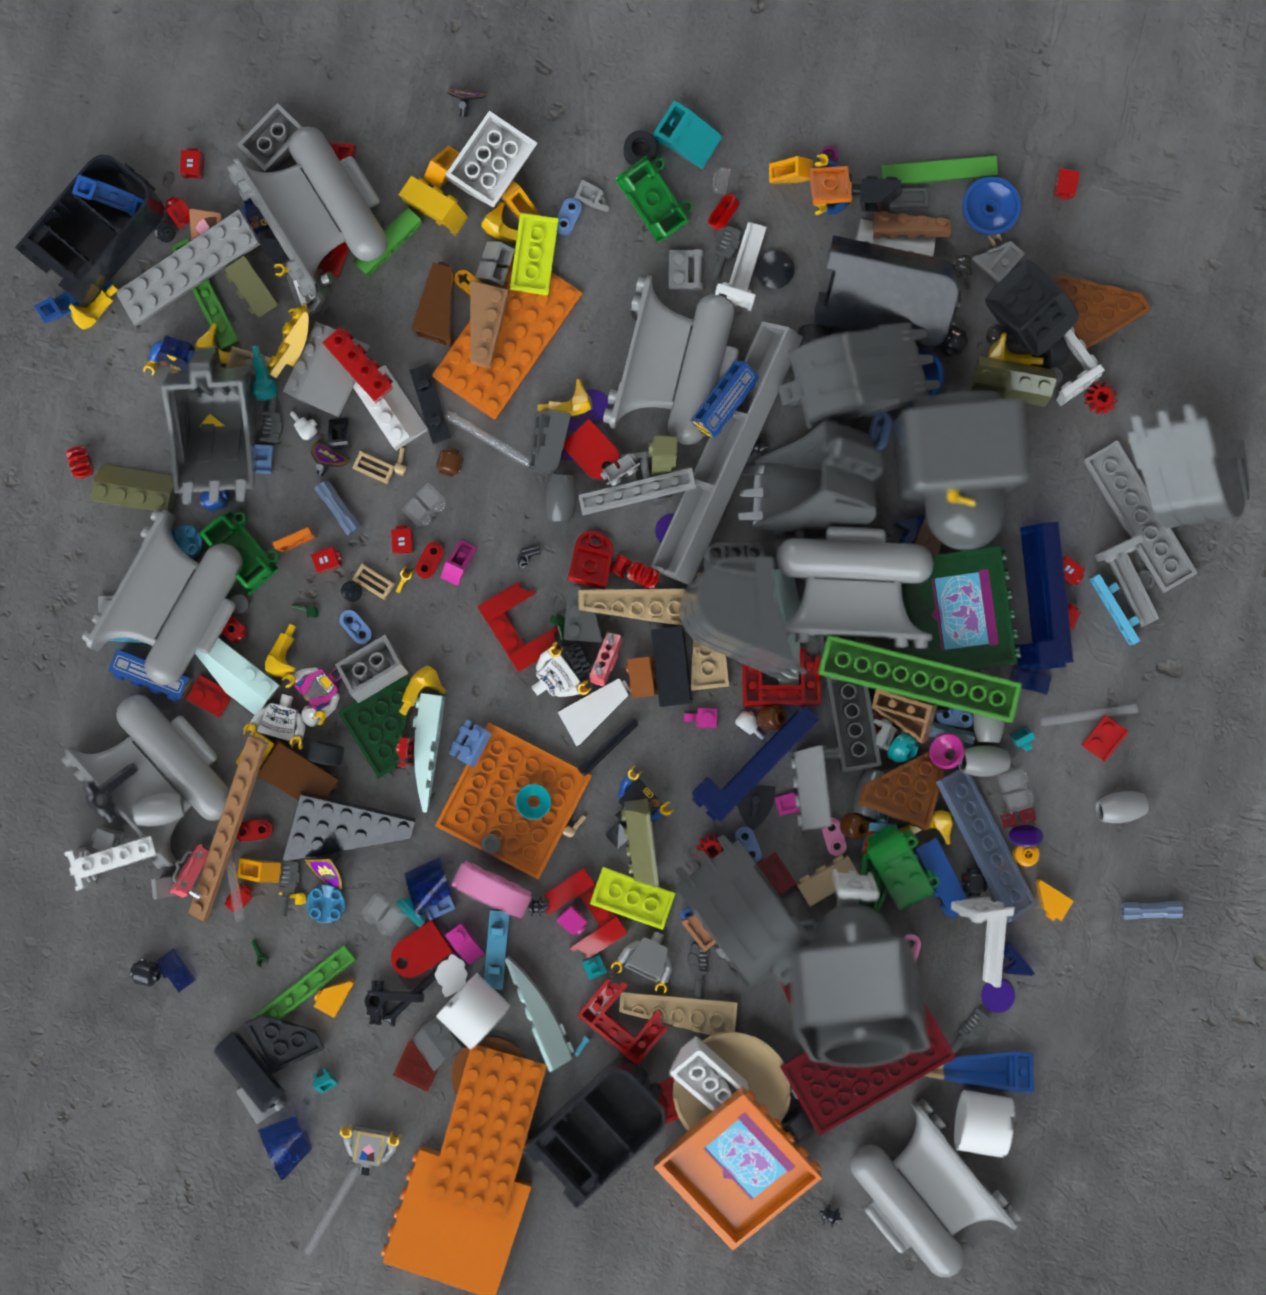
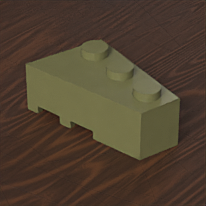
M244 255L225 267L226 273L224 275L230 283L234 282L238 287L235 291L242 300L244 298L249 303L247 308L253 316L257 315L260 318L278 306V303L247 260L248 258Z
M654 435L653 441L649 440V457H652V477L675 472L677 437Z

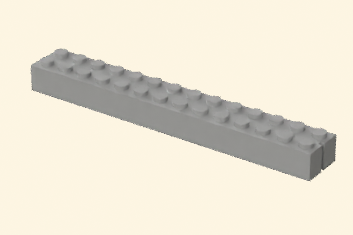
M762 321L744 360L759 376V379L756 381L754 388L745 396L743 403L734 411L732 418L723 426L721 433L716 437H709L693 472L696 488L684 492L652 562L651 568L659 573L688 585L693 581L703 559L704 552L708 548L779 392L778 387L782 385L789 370L791 360L788 351L798 348L803 339L801 335L791 328Z

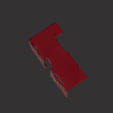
M1033 807L1019 811L1023 822L1021 824L1016 823L1014 812L1000 815L1003 828L1006 829L1035 822L1036 817ZM1030 810H1031V813H1028V814H1024V813H1023V812H1026V811H1030ZM1011 815V818L1004 819V817ZM1014 823L1013 826L1006 827V825Z

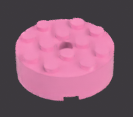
M465 861L464 864L461 863L451 883L452 886L465 894L521 919L532 899L531 891L468 861Z

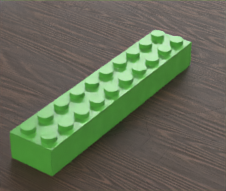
M829 635L826 637L817 673L818 675L1010 723L1013 722L1022 685Z

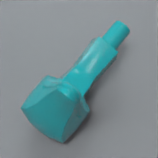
M259 345L251 346L253 354L251 361L256 372V382L252 384V393L255 395L256 400L272 399L277 394L276 382L269 374L265 356H261Z

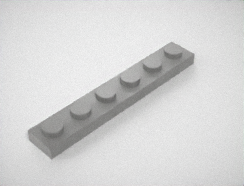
M692 468L578 496L584 516L695 489L696 483Z

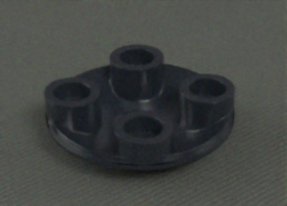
M778 250L768 251L759 258L756 265V274L759 281L766 288H782L792 280L794 264L786 253Z

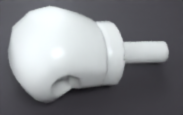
M294 411L290 413L296 421L294 427L303 440H309L317 434V423L314 419L307 421L305 417L300 419Z
M307 705L302 710V720L308 726L315 727L321 721V718L315 717L312 720L316 710Z
M743 711L737 716L735 724L749 735L754 732L761 740L765 737L757 730L759 724L754 712Z

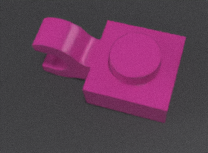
M697 708V714H684L683 721L697 722V728H717V709Z

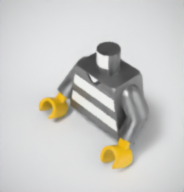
M282 264L274 265V268L281 267L283 269L281 273H275L278 277L283 276L289 270L288 267H284ZM316 269L314 283L317 294L313 297L310 294L303 297L298 290L299 285L297 281H293L289 274L286 275L296 307L300 308L304 302L307 304L308 316L319 312L325 303V299L330 296L328 285L334 282L332 273H324L322 269ZM295 308L290 309L288 314L292 315Z

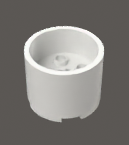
M476 973L449 1000L436 1017L471 1049L502 1018L511 1005Z
M963 1090L958 1101L954 1123L955 1149L1002 1158L1003 1155H1007L1013 1130H1011L1012 1117H1014L1013 1099Z

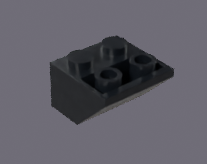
M867 176V178H862L861 210L864 212L883 211L902 194L901 180H898L897 177L878 179L876 176Z

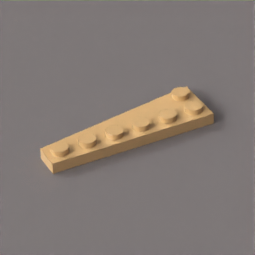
M693 640L691 691L728 687L726 655L702 646Z
M685 589L578 590V606L581 611L683 626L680 617V601Z
M622 992L620 996L619 1012L650 1019L659 1009L662 1013V1016H659L660 1020L665 1024L710 1036L735 1032L737 1002L633 992Z

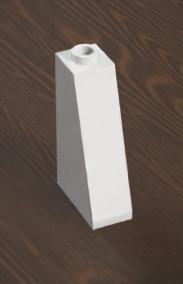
M618 678L558 712L576 746L580 745L628 696L627 691H629V687L625 680L620 681Z

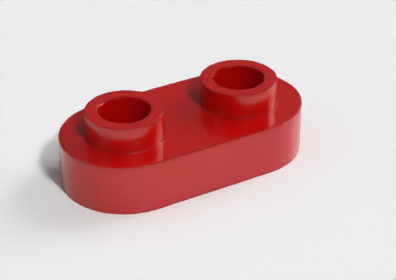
M734 194L725 195L709 216L708 223L713 229L719 230L724 228L733 213L738 209L739 199Z
M431 542L426 545L415 568L419 577L428 579L435 574L444 556V548L441 544ZM432 548L437 549L436 555L431 554ZM424 565H427L429 568L427 572L422 571Z
M266 819L241 822L236 839L239 841L266 839L273 834V824ZM260 826H264L266 828V831L264 833L260 832ZM242 828L246 829V835L240 833Z

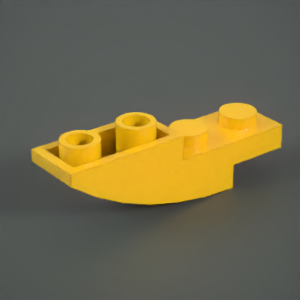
M304 302L300 308L297 307L294 310L291 321L283 326V341L278 348V353L272 356L268 362L269 374L277 378L286 364L294 367L304 348L308 333L307 304Z

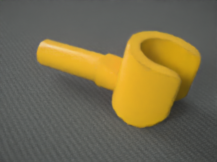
M959 490L947 492L949 502H963L975 505L976 501L959 497Z
M406 566L403 567L400 573L401 581L396 589L397 593L401 592L405 582L412 577L414 569L408 574L405 572Z
M289 893L290 898H295V905L306 904V895L304 893Z

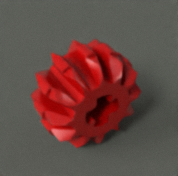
M1096 382L1094 387L1089 386L1087 388L1089 393H1085L1084 397L1089 399L1085 402V405L1091 404L1090 412L1096 409V415H1099L1101 411L1103 414H1107L1108 409L1113 410L1115 408L1113 404L1117 403L1118 400L1113 398L1117 395V391L1111 392L1113 385L1106 388V382H1102L1101 386ZM1098 396H1100V397L1103 396V397H1104V400H1103V401H1102V400H1098L1097 397H1098Z
M82 445L67 449L66 456L73 476L77 479H83L93 475V466L87 448Z
M635 561L628 569L627 578L647 589H654L659 582L660 573L649 566Z
M706 834L708 841L705 842L700 838L699 841L703 846L696 845V849L703 850L710 860L722 852L723 849L720 842L716 841L717 834L713 835V840H710L709 834ZM710 845H714L717 853L710 855L707 848H711Z

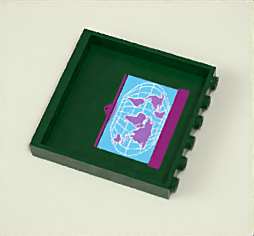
M1001 546L932 556L934 562L933 571L927 580L916 584L901 583L902 600L909 620L918 630L931 634L932 640L928 641V648L925 649L913 648V641L908 640V647H895V652L964 670L1017 663V659L1021 658L1020 649L1015 647L1014 639H1018L1017 628L1012 627V620H1015L1014 608L1009 606V600H1012L1011 588L1007 589L1006 581H1010L1009 571L1004 569L1003 564L1004 561H1007L1006 550H1002Z

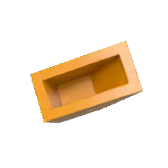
M448 145L430 161L424 179L440 189L448 182L445 174L460 152Z
M796 156L770 163L769 183H801L810 180L809 168H813V160Z
M512 180L501 197L507 207L518 219H520V212L539 215L540 213L523 189Z
M239 858L237 878L255 882L279 883L281 863Z
M1037 878L1035 884L1041 909L1046 911L1044 915L1053 921L1056 918L1062 921L1074 901Z
M351 979L327 986L322 991L319 990L314 997L316 1001L314 1007L335 1018L356 981Z

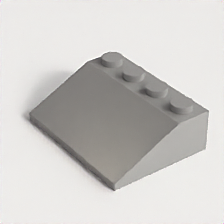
M315 322L283 392L301 402L339 417L355 384V380L322 343L336 330ZM353 338L352 341L356 346L360 344L367 351L365 354L367 357L372 347Z
M817 746L794 752L793 757H790L791 768H795V776L792 779L793 787L797 788L798 796H795V806L799 807L800 815H797L798 827H801L802 831L825 829L831 826L823 747Z

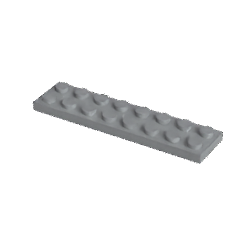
M237 210L120 288L116 294L133 324L138 326L261 243L243 211Z
M1118 440L1083 460L1128 537L1132 538L1141 535L1144 542L1138 544L1140 548L1136 550L1153 575L1162 593L1169 591L1198 573L1172 529L1163 527L1158 521L1148 490Z

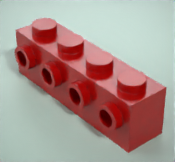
M339 327L322 343L377 404L394 389L391 385L393 381L386 373L382 375L379 372L380 366L373 358L369 360L365 356L367 351L360 344L355 345L352 341L354 338L347 329L343 331Z

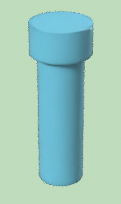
M585 1035L582 1042L574 1052L575 1056L579 1057L587 1043L591 1041L588 1036Z

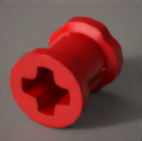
M618 554V559L609 572L624 579L625 571L633 562Z

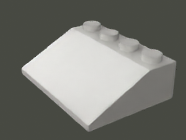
M489 111L445 175L449 182L494 208L536 147L537 142Z

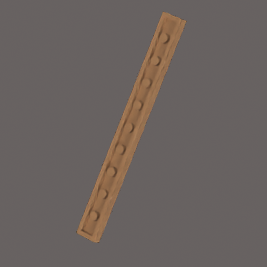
M254 735L248 736L226 800L224 812L221 815L196 888L202 895L199 899L193 897L188 912L203 922L207 921L210 916L268 746L267 742Z

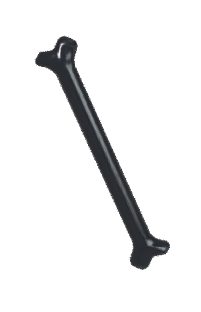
M437 968L412 992L422 993L436 980L435 972ZM401 1002L392 1012L382 1015V1020L389 1022L390 1026L394 1027L396 1018L412 1002Z

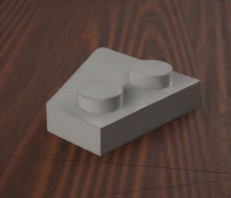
M1009 241L997 248L974 256L971 261L994 281L999 283L1025 253Z

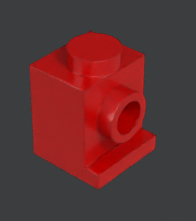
M231 614L221 633L232 643H236L237 641L241 642L247 634L245 632L248 628ZM231 625L235 627V630L232 633L229 632V627Z

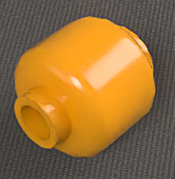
M1015 845L1012 855L1015 862L1019 865L1029 867L1037 863L1040 852L1036 845L1031 847Z

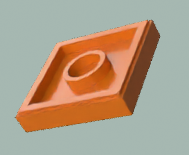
M848 166L809 168L813 205L852 202Z
M307 527L273 542V546L276 550L285 552L316 538L317 535L315 530Z

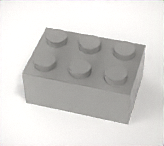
M277 103L237 146L263 172H274L291 155L288 148L289 140L292 134L297 129L302 128V126Z
M386 635L381 636L335 664L350 695L358 703L408 674L395 646Z

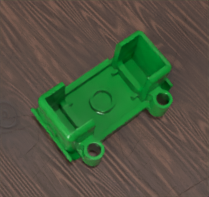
M646 155L618 175L615 180L653 237L660 243L690 221L686 213L693 209V204L690 201L677 202L657 172L663 169L665 165L663 159L656 158L650 162ZM656 161L660 163L659 168L655 166ZM685 203L688 204V209H687V210L684 209V204H685Z
M228 511L225 514L219 515L201 531L200 537L210 548L216 544H228L239 551L242 556L243 565L240 574H237L236 577L250 595L279 571L276 564L280 561L281 557L275 551L266 553L245 529L244 525L248 522L246 514L237 512L233 515ZM243 516V520L239 522V517ZM272 554L276 555L274 560L271 559Z
M889 825L867 837L866 841L869 846L865 849L900 911L935 893L933 889L939 885L940 881L935 871L927 870L924 874L911 850L918 843L911 830H906L902 834L901 830L897 831L893 825Z

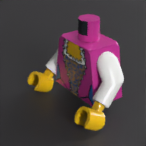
M316 667L305 668L292 675L287 674L282 678V681L284 679L290 681V684L285 686L286 688L294 684L311 707L316 710L312 720L315 717L321 718L318 725H322L325 718L337 707L340 698V688L336 685V682L342 678L337 668L329 674L324 669L319 670Z

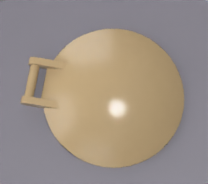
M738 1032L720 1033L702 1040L705 1045L747 1081L749 1090L757 1098L756 1101L760 1105L764 1104L770 1112L769 1115L781 1122L789 1108L791 1089L787 1078L780 1068V1065L784 1063L776 1051L761 1039ZM674 1078L673 1098L675 1108L682 1124L689 1131L711 1113L712 1110Z

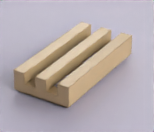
M360 451L352 469L385 484H389L395 466ZM365 457L389 468V471L387 472L361 460V458ZM358 464H362L368 468L386 475V478H382L376 474L358 467Z
M361 564L352 578L353 581L383 600H386L388 594H390L395 586L393 582L364 564ZM365 569L389 585L388 588L362 573V570ZM359 575L384 590V594L357 579Z

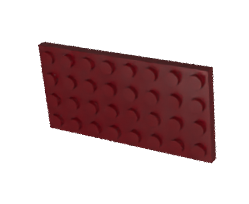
M926 1004L930 1047L924 1051L910 1052L895 1061L872 1066H840L827 1062H815L809 1058L805 1051L780 1065L819 1136L956 1058Z

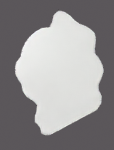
M453 954L449 956L448 960L442 961L435 972L437 982L443 987L442 993L444 997L458 992L467 983L466 978L468 974L464 969L465 962Z

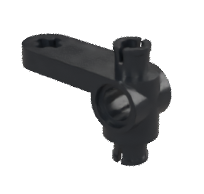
M134 763L127 765L100 786H97L94 780L88 782V785L83 786V789L88 794L85 797L88 806L94 809L99 817L104 816L107 823L112 822L113 818L116 819L119 816L114 811L116 805L112 801V796L109 792L134 775L139 770ZM98 795H101L103 798L101 805H98L96 802Z
M372 980V989L367 990V995L364 999L366 1014L370 1015L369 1024L382 1025V1015H386V1007L389 1001L424 1002V993L383 990L384 981ZM375 996H378L380 999L379 1005L374 1003Z

